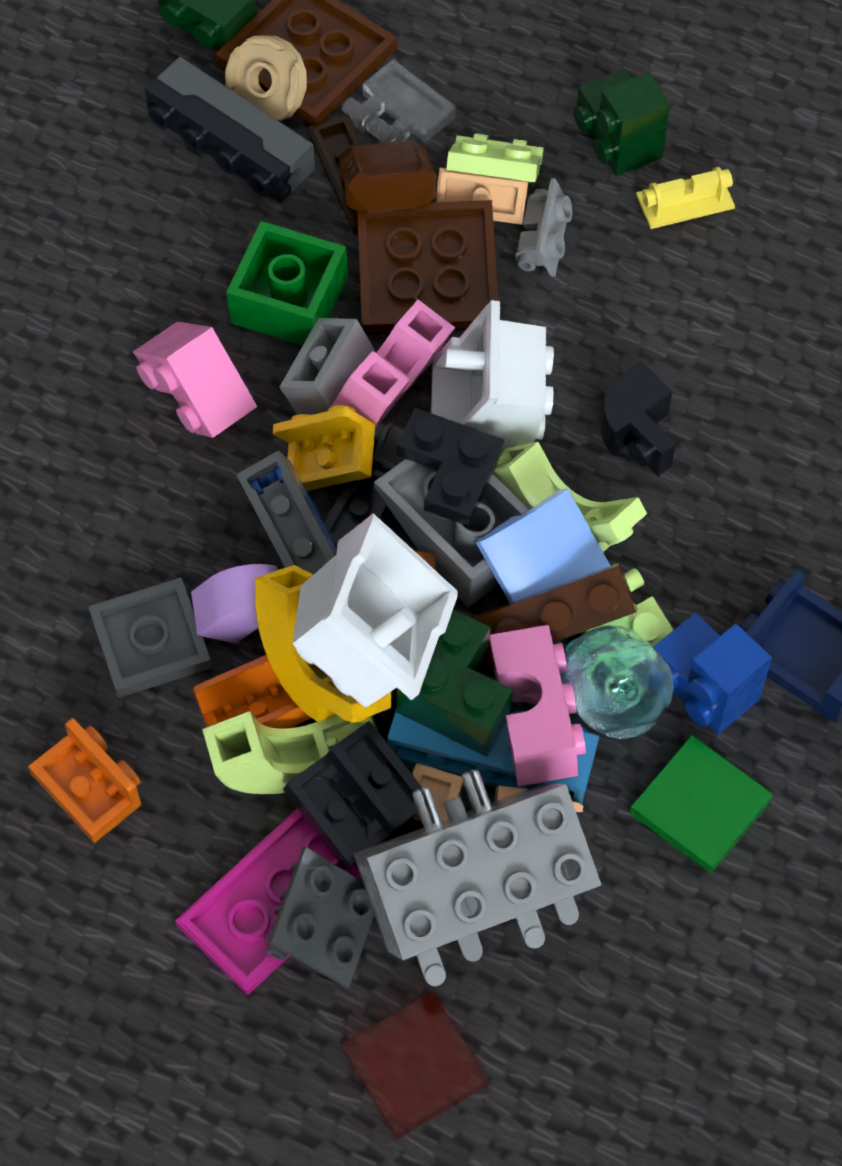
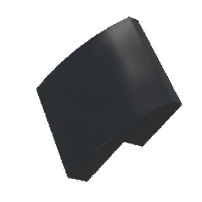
M368 721L330 748L324 757L290 780L283 790L346 870L356 863L353 856L354 853L382 843L419 813L413 793L416 790L421 791L422 786L373 724Z

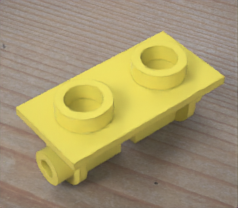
M715 167L710 172L691 176V179L687 180L681 178L661 184L656 182L650 183L648 189L636 192L650 229L735 209L734 202L727 187H731L733 184L732 175L729 169L721 170L720 167Z

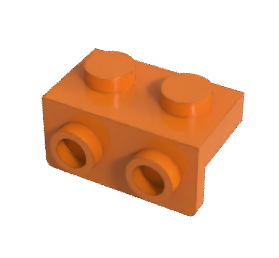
M267 655L202 682L193 688L206 727L249 711L262 725L277 729L294 728L298 724L312 719L301 710L285 691L274 673Z
M71 718L64 724L67 736L30 764L28 768L36 781L91 841L96 843L141 806L137 790L140 780L125 761L120 760L118 763H115L105 752L108 750L106 742L92 726L89 725L83 729L74 718Z

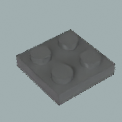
M182 577L88 606L117 698L212 669L211 659L203 636L197 635L194 611Z

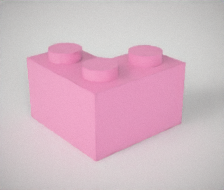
M176 322L133 351L140 363L137 366V372L143 382L152 390L155 388L157 391L173 394L180 406L176 410L177 415L185 428L191 433L196 432L197 434L213 438L257 408L255 401L212 327Z

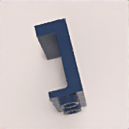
M797 569L788 581L780 578L774 584L765 599V603L768 606L760 615L754 612L750 614L741 628L772 657L767 677L836 723L842 715V612L806 589L803 585L806 574Z

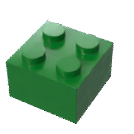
M261 221L226 291L230 324L303 346L318 318L331 317L348 280L346 246Z

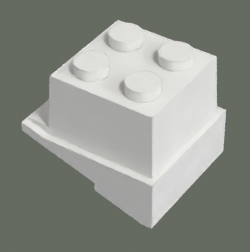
M491 300L461 337H451L433 359L430 413L505 439L504 450L508 447L534 443L535 439L542 440L545 431V415L551 414L554 394L553 387L546 386V375H550L552 372L554 357L553 347L546 346V327L500 320V301Z
M373 513L338 541L336 555L301 585L292 644L306 662L316 664L331 677L334 685L340 692L347 696L351 695L365 708L395 688L401 690L412 700L419 695L438 638L446 631L458 591Z

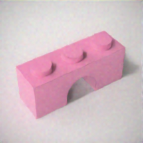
M417 300L394 326L377 353L372 351L350 375L332 406H350L356 409L359 415L375 423L376 427L433 362V359L440 352L455 327L420 300Z
M549 625L490 635L489 640L495 680L513 689L512 703L528 702L535 705V707L526 712L506 715L509 748L517 786L579 776L577 755L586 754L581 724L571 725L569 714L576 713V703L572 684H562L560 674L567 673L562 643L553 644Z

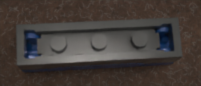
M279 450L236 474L285 568L296 565L314 575L336 555L337 547L291 461Z

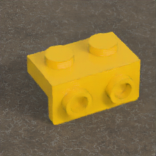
M335 405L326 412L313 415L298 414L292 416L291 420L273 424L272 434L289 443L287 458L291 461L306 491L371 477L375 423L359 415L356 409L345 405Z

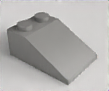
M405 459L374 482V488L416 548L423 552H435L436 572L458 591L457 597L469 608L499 585L476 542L511 517L522 516L529 509L497 477L492 475L469 527L424 511V499L438 470Z

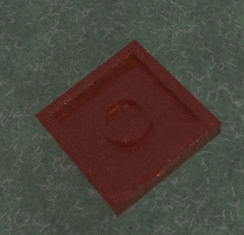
M434 992L429 993L341 1044L342 1051L396 1140L488 1086L487 1077Z

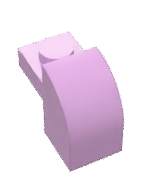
M249 564L229 568L213 575L194 589L191 594L197 635L236 644L258 629L255 604V578L277 571V566Z

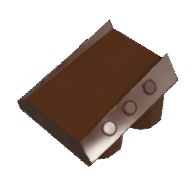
M413 140L353 145L338 156L341 178L344 180L346 205L351 209L366 210L368 213L417 209L420 205L432 202L436 197L435 183L438 179L427 150Z

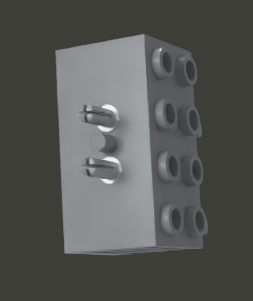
M470 770V773L465 772L462 775V779L473 810L466 812L461 797L453 798L444 802L449 819L441 821L430 788H421V791L416 790L413 793V797L424 828L353 854L388 953H392V955L399 959L401 958V960L417 956L425 981L431 986H439L445 981L446 972L437 947L457 940L463 957L468 961H477L483 954V947L477 932L516 918L525 944L530 948H539L545 941V934L536 910L554 904L560 922L566 925L576 923L579 911L573 896L602 884L566 784L544 783L490 803L479 770Z

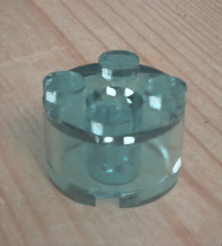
M602 626L586 632L567 645L565 649L567 672L560 674L562 684H572L576 713L588 726L610 738L626 739L649 731L657 723L655 720L661 714L664 707L667 709L671 702L673 677L667 662L636 631L622 626ZM615 682V686L610 688V685Z

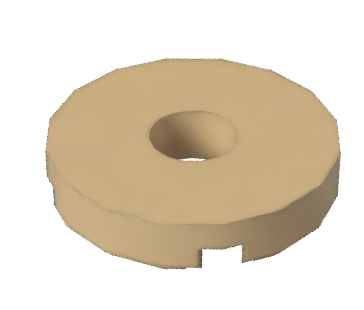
M261 35L246 39L247 41L243 42L241 46H237L230 54L225 69V86L279 122L290 118L301 106L307 89L306 69L301 55L290 42L278 36ZM263 68L270 72L272 78L271 87L267 92L259 84V74Z

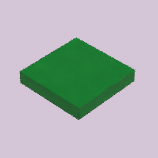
M691 736L631 806L630 814L712 874L768 806L773 794L694 736Z

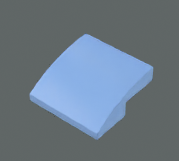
M568 489L556 491L522 516L511 517L476 542L509 603L610 566Z

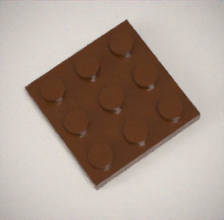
M272 0L230 39L215 56L216 65L225 70L230 54L237 46H241L243 42L247 41L246 39L252 36H278L290 42L301 55L307 77V89L302 104L294 115L312 126L322 123L397 49V37L338 0ZM263 68L259 74V84L267 92L271 87L272 78L270 72Z
M492 200L430 202L420 205L417 209L368 213L366 210H357L362 329L365 333H390L417 300H420L455 327L454 330H466L491 300L498 301Z

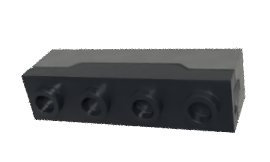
M182 57L176 59L157 77V80H154L145 88L148 115L156 126L164 130L167 128L171 129L181 136L189 148L194 151L202 150L214 158L217 165L223 171L229 174L235 172L247 180L251 188L261 196L268 194L282 203L290 195V192H293L315 170L313 143Z

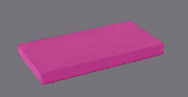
M298 808L175 920L176 926L246 995H249L285 961L275 959L266 954L268 945L264 942L267 934H271L275 920H277L278 916L275 914V909L283 903L280 900V895L283 891L287 890L292 876L290 872L291 865L298 862L303 847L311 849L362 881L357 864L354 863L345 870Z

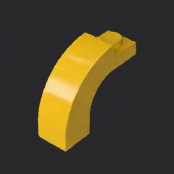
M292 565L256 577V615L266 655L279 682L301 710L317 722L339 715L341 719L353 723L365 721L371 715L391 708V692L366 708L351 695H344L334 685L331 677L316 664L306 662L292 644L300 588L313 574L296 565Z

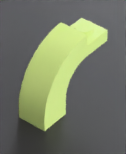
M539 442L506 448L493 473L529 510L556 491L568 489L603 552L611 545L618 544L633 534L632 527L647 514L638 497L608 502H595L576 494L555 473Z
M249 711L206 727L202 731L215 775L223 784L231 789L245 793L281 794L285 793L283 788L290 780L324 757L330 748L366 722L370 721L376 730L377 727L373 715L365 721L353 723L345 721L339 715L301 727L277 729L262 725Z

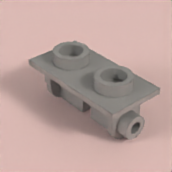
M551 178L549 190L536 189L528 197L523 226L525 230H537L521 232L515 255L520 269L533 271L536 266H545L549 275L553 277L556 276L559 259L563 258L565 253L564 233L566 223L571 221L573 213L570 198L564 195L555 178Z

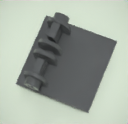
M303 847L298 862L291 865L290 872L292 876L287 890L283 891L280 895V900L283 903L275 909V914L278 916L277 920H275L271 934L265 936L264 942L268 945L266 954L279 960H285L287 954L341 986L349 988L374 918V912L361 880L311 849Z

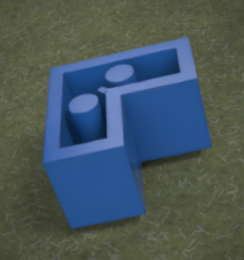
M695 612L652 648L649 669L653 681L661 690L666 693L673 691L685 703L686 712L697 725L701 727L708 725L719 735L760 700L772 657L737 624H734L720 636Z

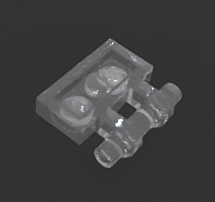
M394 59L363 83V95L368 100L361 104L353 97H350L342 106V111L345 114H349L352 118L353 125L362 132L369 131L380 140L379 143L409 141L407 138L413 133L426 143L456 118L455 105ZM386 112L397 121L390 126L380 119L379 116Z

